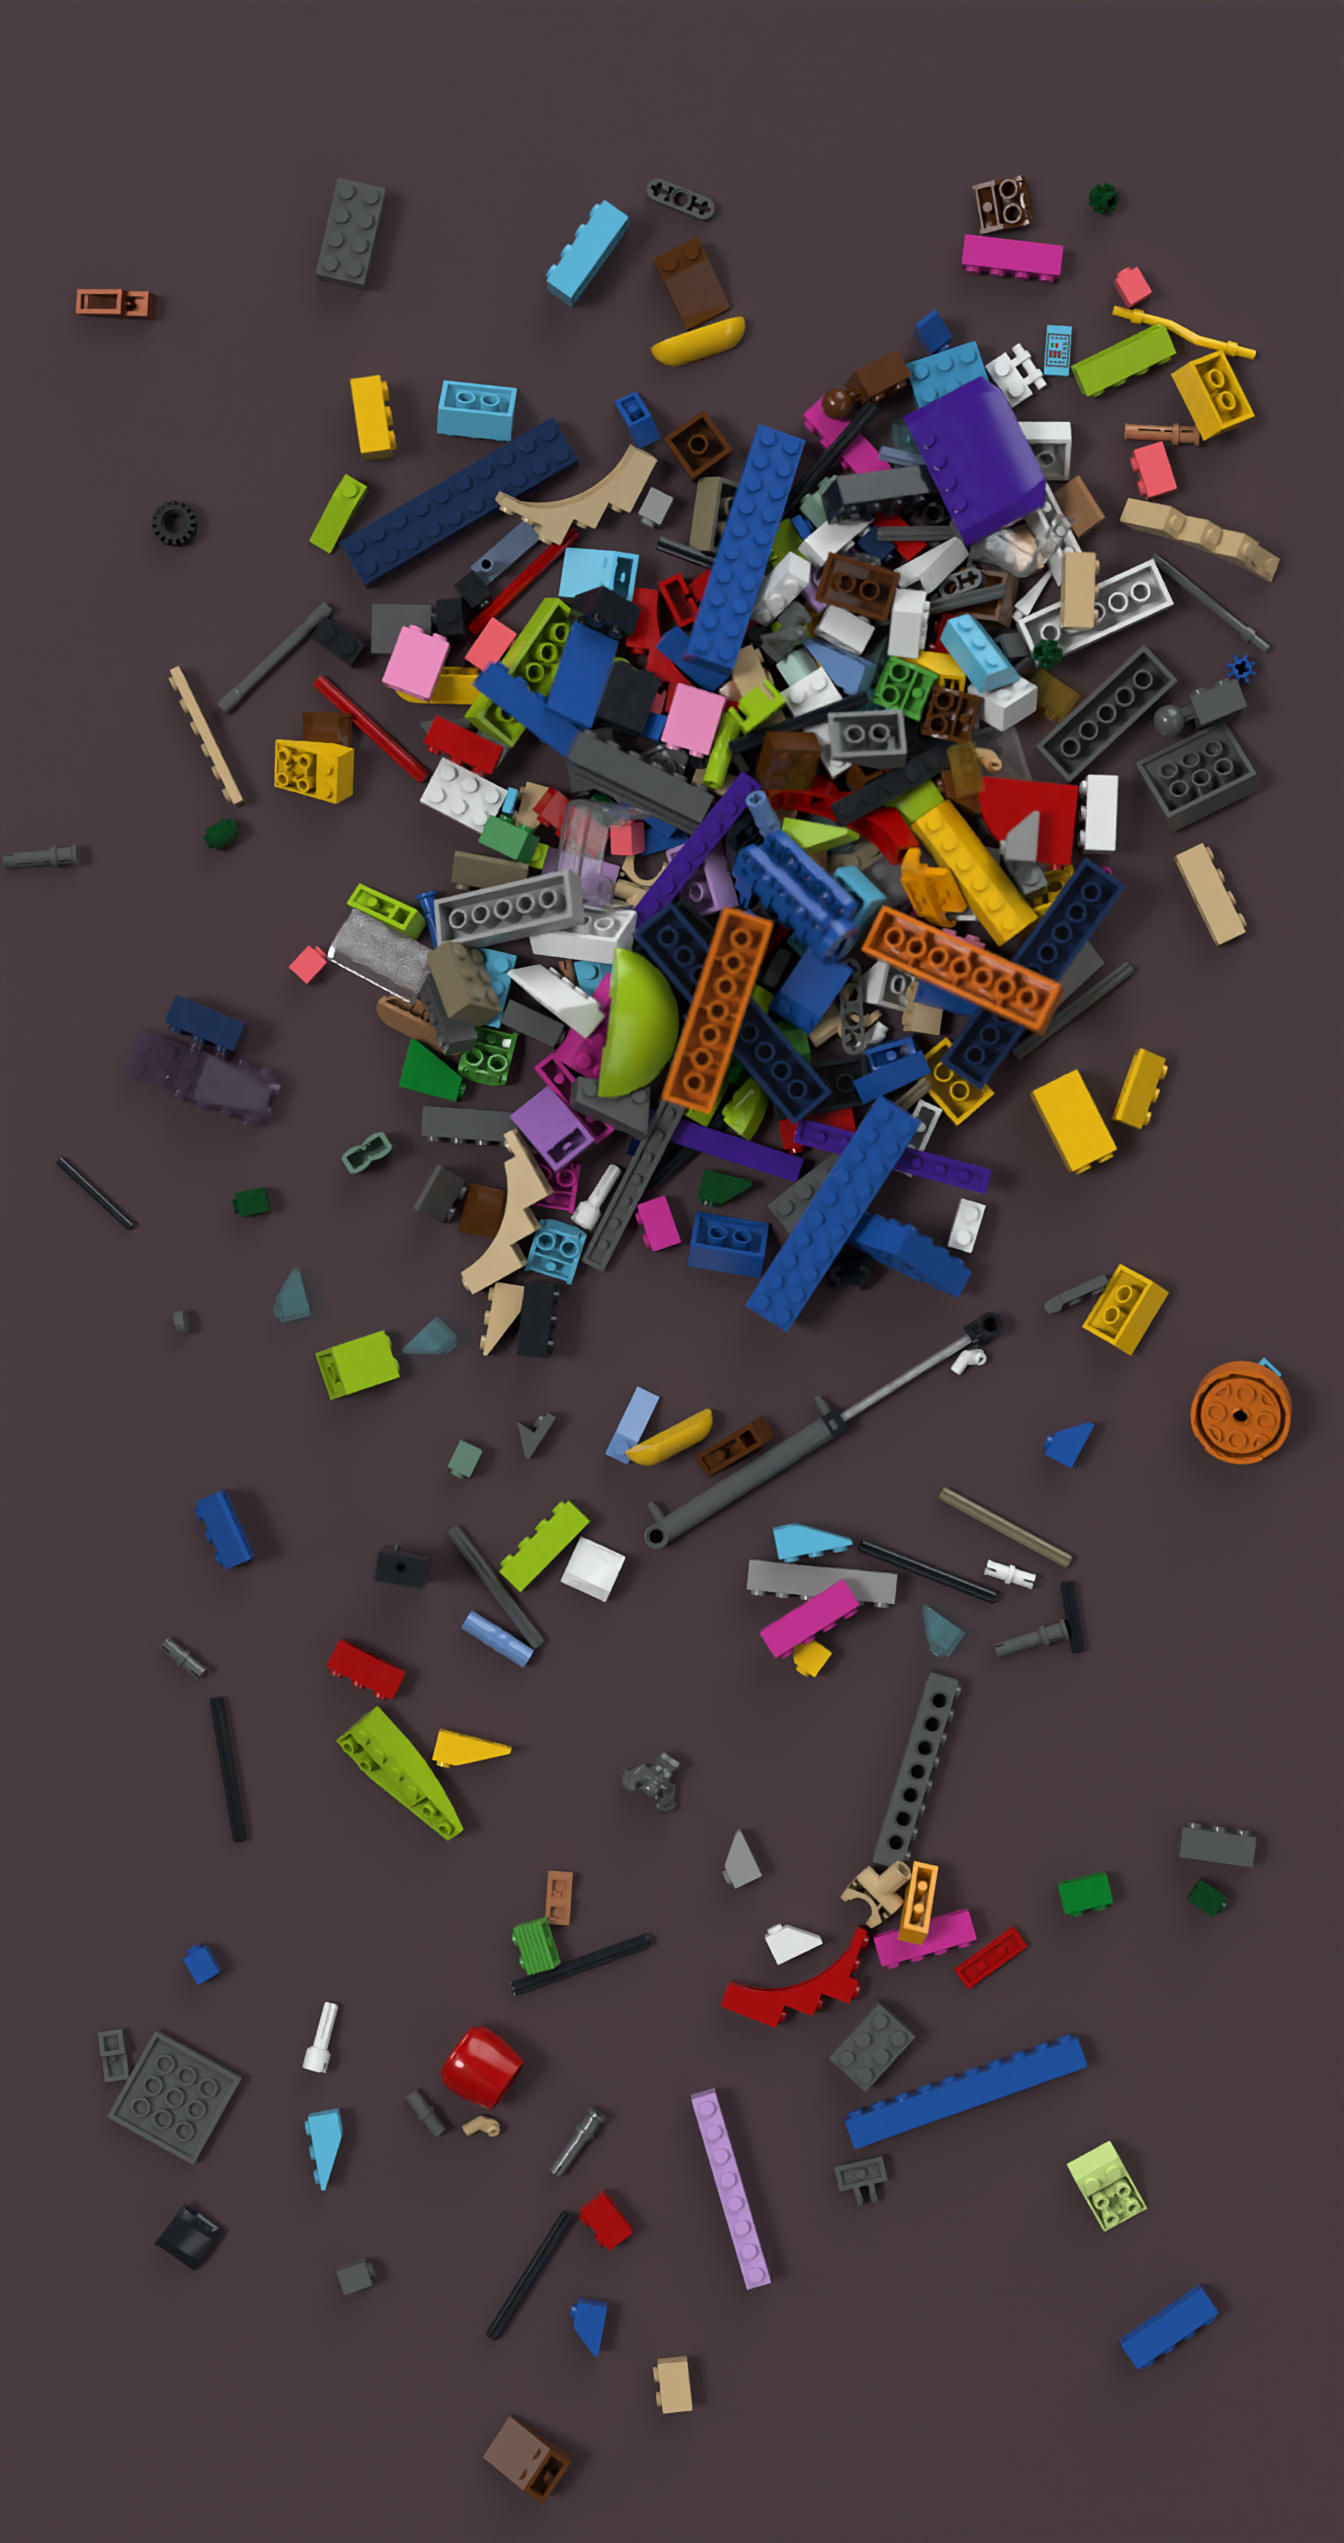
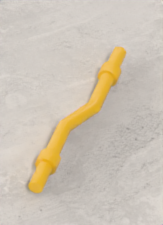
M1115 305L1113 307L1112 315L1129 319L1131 323L1138 325L1144 323L1152 326L1160 323L1167 330L1195 345L1217 351L1223 350L1224 354L1230 357L1236 355L1251 360L1255 358L1256 350L1238 346L1236 342L1227 341L1226 343L1199 336L1172 320L1146 314L1144 310L1137 308L1131 310Z

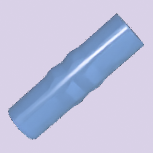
M754 791L746 798V803L764 839L771 832L778 829L782 830L781 822L772 809L766 794L763 791Z
M471 1611L461 1627L485 1645L493 1648L496 1652L504 1655L522 1668L534 1652L533 1649L474 1611Z

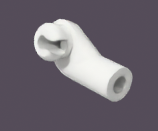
M980 1349L964 1350L950 1369L961 1375L967 1365H983L987 1357Z

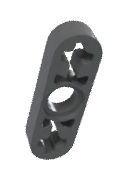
M660 178L651 180L647 185V196L656 204L701 222L709 221L714 215V203L705 196ZM658 185H661L662 191L668 194L669 189H672L670 201H665L667 196L659 193L658 197L654 196V191L651 190L652 187L657 188ZM680 193L688 198L687 204L682 207L675 205L673 201L674 197ZM692 198L696 199L695 205L702 207L704 203L707 204V209L710 210V212H705L704 215H700V210L696 207H693L692 211H689L688 209L692 204Z
M974 567L951 574L932 591L934 595L930 596V601L984 588L986 576L982 571ZM973 575L978 577L974 585L969 582L973 580ZM950 582H956V591L952 594H947V585Z

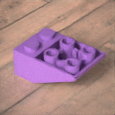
M549 1086L545 1087L509 1116L556 1174L595 1143L584 1126Z

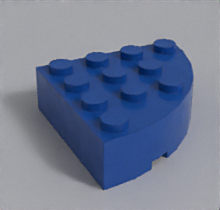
M867 1211L863 1213L845 1241L846 1243L858 1250L861 1249L871 1254V1258L920 1283L925 1282L936 1290L959 1298L972 1273L964 1267V1261L954 1256H948L950 1252L947 1249L938 1245L935 1247L933 1245L934 1240L925 1235H918L919 1230L909 1224H905L903 1227L901 1223L893 1219H889L887 1222V1219L878 1214H874L872 1217Z

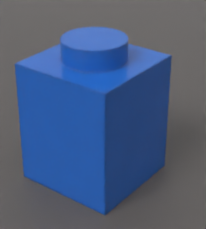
M196 1944L186 1951L188 1955L184 1957L183 1961L197 1985L221 1971L207 1944L202 1947Z

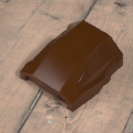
M1019 175L997 179L972 186L977 199L981 223L980 235L1033 225L1034 212L1031 194L1024 176Z
M933 685L925 704L920 734L970 746L977 713L983 697Z
M340 712L302 713L303 741L334 743L353 749L352 714Z
M468 1183L459 1232L495 1239L505 1215L508 1191Z

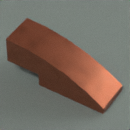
M77 289L76 314L117 319L155 320L157 295L149 291H125L123 289Z

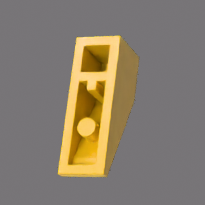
M440 1729L432 1760L437 1761L436 1765L451 1768V1765L457 1766L510 1754L512 1746Z

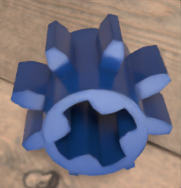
M1246 654L1242 659H1238L1234 655L1232 657L1234 664L1227 663L1225 667L1230 669V673L1226 678L1232 677L1237 679V682L1243 680L1245 684H1248L1249 679L1247 676L1256 675V672L1251 671L1255 661L1249 663L1246 660ZM1240 664L1244 665L1243 670L1247 671L1242 675H1238V670L1235 669Z

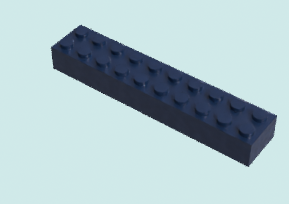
M552 417L340 541V545L367 589L500 511L501 505L495 500L499 491L519 500L579 464L578 458Z
M1085 857L1010 962L1058 983L1126 886ZM977 1007L939 1062L980 1091L1025 1027L981 1007Z
M668 902L631 935L685 999L692 1004L710 947L672 902ZM749 995L731 1053L790 1123L795 1125L832 1092Z

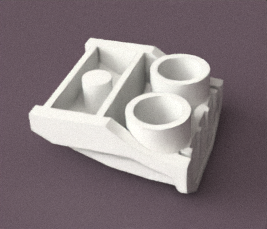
M581 1536L561 1582L606 1602L625 1560V1556Z

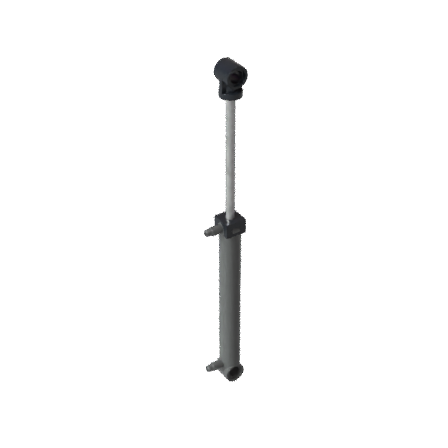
M993 1312L982 1314L979 1318L963 1327L966 1333L964 1336L839 1414L836 1408L831 1410L821 1395L816 1396L814 1401L823 1416L666 1516L663 1515L654 1501L649 1502L647 1506L656 1522L649 1525L644 1532L646 1544L653 1549L664 1547L675 1538L833 1438L838 1437L849 1430L845 1423L849 1419L971 1342L977 1348L989 1339L997 1336L1003 1329L1002 1318ZM989 1317L994 1318L997 1322L996 1329L991 1332L986 1331L983 1326L984 1321ZM659 1529L663 1532L664 1537L661 1542L655 1543L650 1540L649 1534L652 1530Z

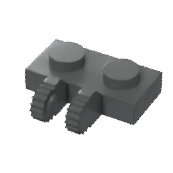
M882 2155L834 2165L839 2191L854 2188L857 2206L863 2205V2197L859 2187L869 2185L870 2199L873 2203L878 2202L874 2184L888 2181Z

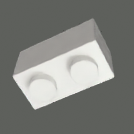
M829 605L813 633L831 644L859 656L863 652L875 627L871 626L870 621L862 616L856 617L847 610Z
M963 1198L960 1199L946 1246L968 1253L972 1252L986 1205Z

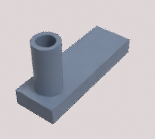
M522 521L475 562L470 569L475 571L487 587L540 541L538 539L539 535L532 525Z

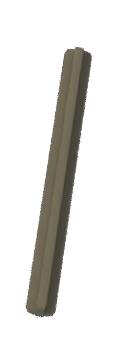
M948 1488L942 1489L939 1495L940 1500L1063 1567H1068L1072 1556L952 1490Z

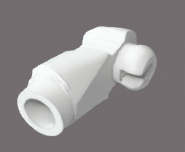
M877 1020L864 1033V1048L858 1055H865V1049L878 1045L883 1041L889 1028ZM854 1039L852 1048L856 1051V1047L860 1046V1042Z

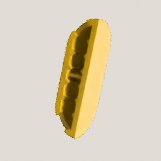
M734 317L669 338L654 345L651 348V352L655 359L670 367L683 366L713 356L738 345L745 332L744 317Z
M443 667L430 703L473 704L480 691L471 684L480 674L479 669L472 667ZM395 690L406 701L429 703Z
M705 1409L625 1451V1454L630 1460L639 1465H656L703 1440L712 1428V1412L710 1409Z

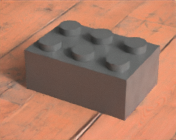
M877 2000L828 2053V2057L866 2092L913 2041L915 2034L885 2005Z

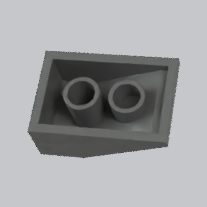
M902 709L828 713L832 760L877 769L905 768L907 750Z
M437 1165L413 1208L440 1223H443L445 1220L450 1221L456 1210L452 1206L457 1198L462 1200L468 1187L465 1186L467 1180Z

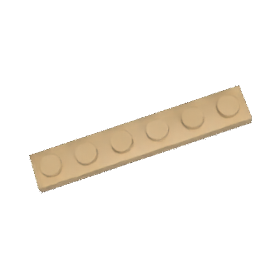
M177 666L171 669L172 677L169 678V681L174 691L179 690L183 697L179 702L185 714L190 712L194 720L190 722V725L195 735H201L204 741L201 748L206 758L211 757L215 764L211 769L217 781L222 779L226 787L222 789V792L227 802L232 801L235 806L244 803L242 795L181 668Z

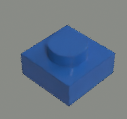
M800 514L791 519V524L804 542L811 535V532L814 531L812 525L807 518L802 519Z

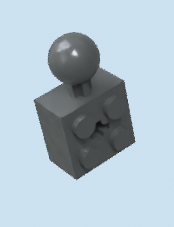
M1229 677L1215 682L1212 685V689L1207 690L1206 687H1202L1193 691L1189 695L1190 698L1185 702L1186 706L1179 709L1174 705H1165L1159 708L1153 719L1155 729L1163 736L1172 737L1183 730L1187 721L1192 720L1195 729L1198 730L1242 712L1247 707L1237 679L1230 681Z

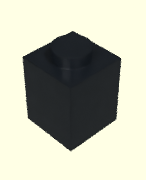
M474 570L454 585L456 591L473 612L477 608L481 611L491 603L489 599L492 597V593Z

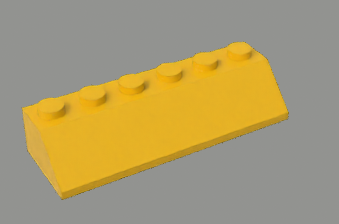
M949 799L934 807L910 827V830L938 867L949 868L966 904L999 947L1038 918Z

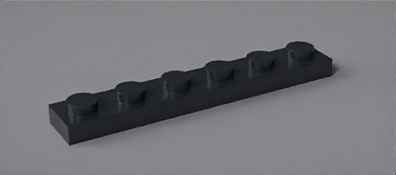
M946 740L905 763V768L892 770L831 804L830 808L843 828L967 759V751L963 744Z

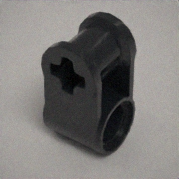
M942 496L928 503L920 517L924 526H940L953 520ZM928 510L937 511L939 519L931 521L928 519L926 512Z

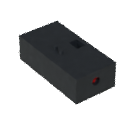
M397 1545L394 1547L383 1546L378 1551L374 1581L424 1589L428 1584L433 1554L401 1549Z

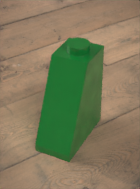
M411 1039L399 1087L457 1102L458 1097L463 1098L466 1084L462 1083L463 1078L417 1040Z

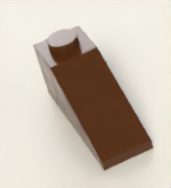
M763 1415L700 1452L695 1457L707 1477L765 1444L775 1435Z

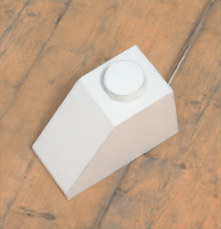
M781 1924L774 1925L767 1930L768 1934L765 1935V1939L778 1965L823 1944L819 1935L787 1924L781 1926Z

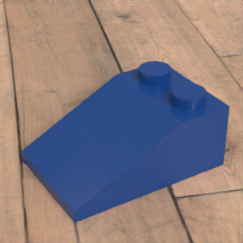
M809 946L775 994L768 1008L810 1035L853 969L839 960L828 966L823 965L812 954V948Z

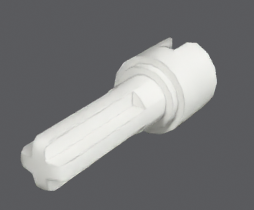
M613 1164L609 1165L589 1199L580 1202L571 1220L581 1227L592 1231L601 1216V1205L622 1173L619 1167Z
M330 2002L324 2004L314 2044L307 2048L303 2068L326 2073L331 2056L327 2048L338 2005Z

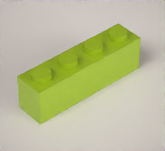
M1158 323L1072 365L1071 369L1082 394L1087 397H1096L1104 392V388L1110 385H1121L1127 381V377L1133 374L1135 376L1147 372L1149 370L1148 367L1155 363L1160 365L1168 362L1171 359L1170 356L1176 354L1166 327Z
M570 1500L566 1503L561 1501L552 1510L555 1515L549 1521L544 1518L534 1528L537 1533L531 1539L526 1536L517 1546L520 1550L514 1556L509 1554L500 1563L503 1568L499 1572L520 1592L590 1522Z

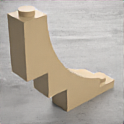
M519 1128L504 1134L506 1139L504 1141L509 1152L514 1153L515 1157L504 1163L507 1174L508 1194L501 1227L496 1238L482 1257L472 1266L461 1272L463 1285L472 1294L481 1291L529 1264L517 1242L541 1229L530 1206L554 1193Z

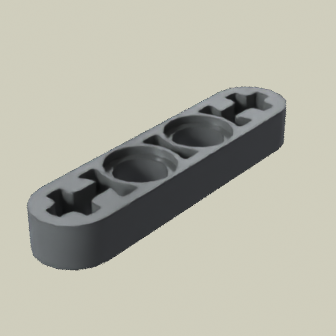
M849 958L843 960L842 963L845 965L851 963L852 967H856L857 972L852 973V981L857 979L858 985L849 983L843 985L839 991L842 1047L847 1054L858 1055L862 1052L865 1044L861 967L856 960ZM850 987L858 992V998L853 1002H849L844 998V991ZM850 1012H854L859 1016V1023L853 1027L845 1022V1016ZM845 1029L851 1031L860 1029V1034L855 1033V1040L860 1042V1046L856 1047V1051H851V1047L846 1046V1042L851 1040V1033L845 1035Z

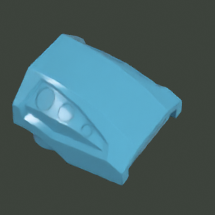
M540 1219L541 1229L535 1233L527 1259L529 1264L525 1265L524 1270H533L567 1281L566 1284L571 1285L587 1234L573 1225L554 1219Z

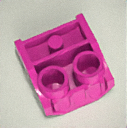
M534 1153L533 1155L554 1193L533 1205L567 1210L573 1214L581 1161L578 1159L573 1160L556 1174L539 1153Z

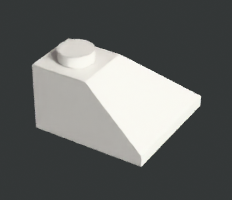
M878 961L861 978L863 1003L904 1012L907 1008L906 990L910 986V982H917L918 979Z

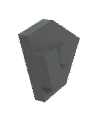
M667 742L639 754L643 757L642 762L649 765L651 762H655L665 767L663 772L671 776L674 772L684 776L690 761L686 748L681 747L680 751L665 747Z

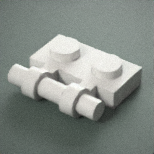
M1020 343L1012 348L1017 356L1016 358L1010 360L1005 352L984 367L997 388L1005 394L1011 409L1032 396L1033 393L1029 389V385L1034 383L1038 390L1047 385L1042 378L1043 373L1040 369H1036L1030 359V353L1028 350L1025 351ZM1021 364L1029 374L1024 379L1016 369Z

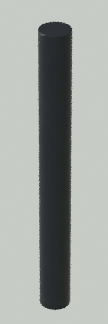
M63 1156L56 1162L64 1172L123 1227L129 1230L135 1224Z

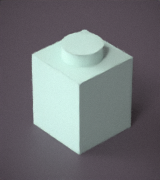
M805 646L798 650H795L794 647L791 648V652L785 654L783 660L776 664V667L789 686L794 685L819 669Z

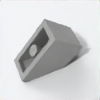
M1039 811L1031 813L1006 835L1005 840H1001L1000 855H1004V861L1034 863L1036 861Z
M741 1829L735 1831L724 1863L726 1870L722 1871L728 1885L733 1883L735 1889L762 1876Z

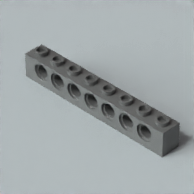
M929 1670L872 1856V1861L890 1867L896 1861L903 1862L906 1865L909 1862L911 1851L907 1849L910 1841L914 1842L916 1839L918 1828L914 1826L917 1817L922 1818L925 1804L922 1803L924 1794L929 1795L933 1781L929 1780L931 1771H936L940 1757L936 1756L938 1748H943L947 1733L943 1731L946 1723L950 1724L952 1721L954 1710L950 1708L953 1699L958 1700L961 1686L958 1685L959 1681L956 1678ZM940 1693L945 1695L946 1702L938 1707L932 1703V1699L936 1694ZM930 1717H935L939 1721L938 1727L934 1730H928L925 1727V1722ZM922 1741H928L932 1745L931 1750L926 1754L918 1751V1745ZM919 1764L924 1767L922 1776L914 1777L911 1775V1768L914 1765ZM908 1788H913L917 1791V1797L912 1801H908L903 1797L905 1790ZM900 1812H907L910 1815V1820L906 1824H899L896 1821L897 1815ZM895 1835L903 1839L902 1845L898 1848H893L889 1845L890 1838Z

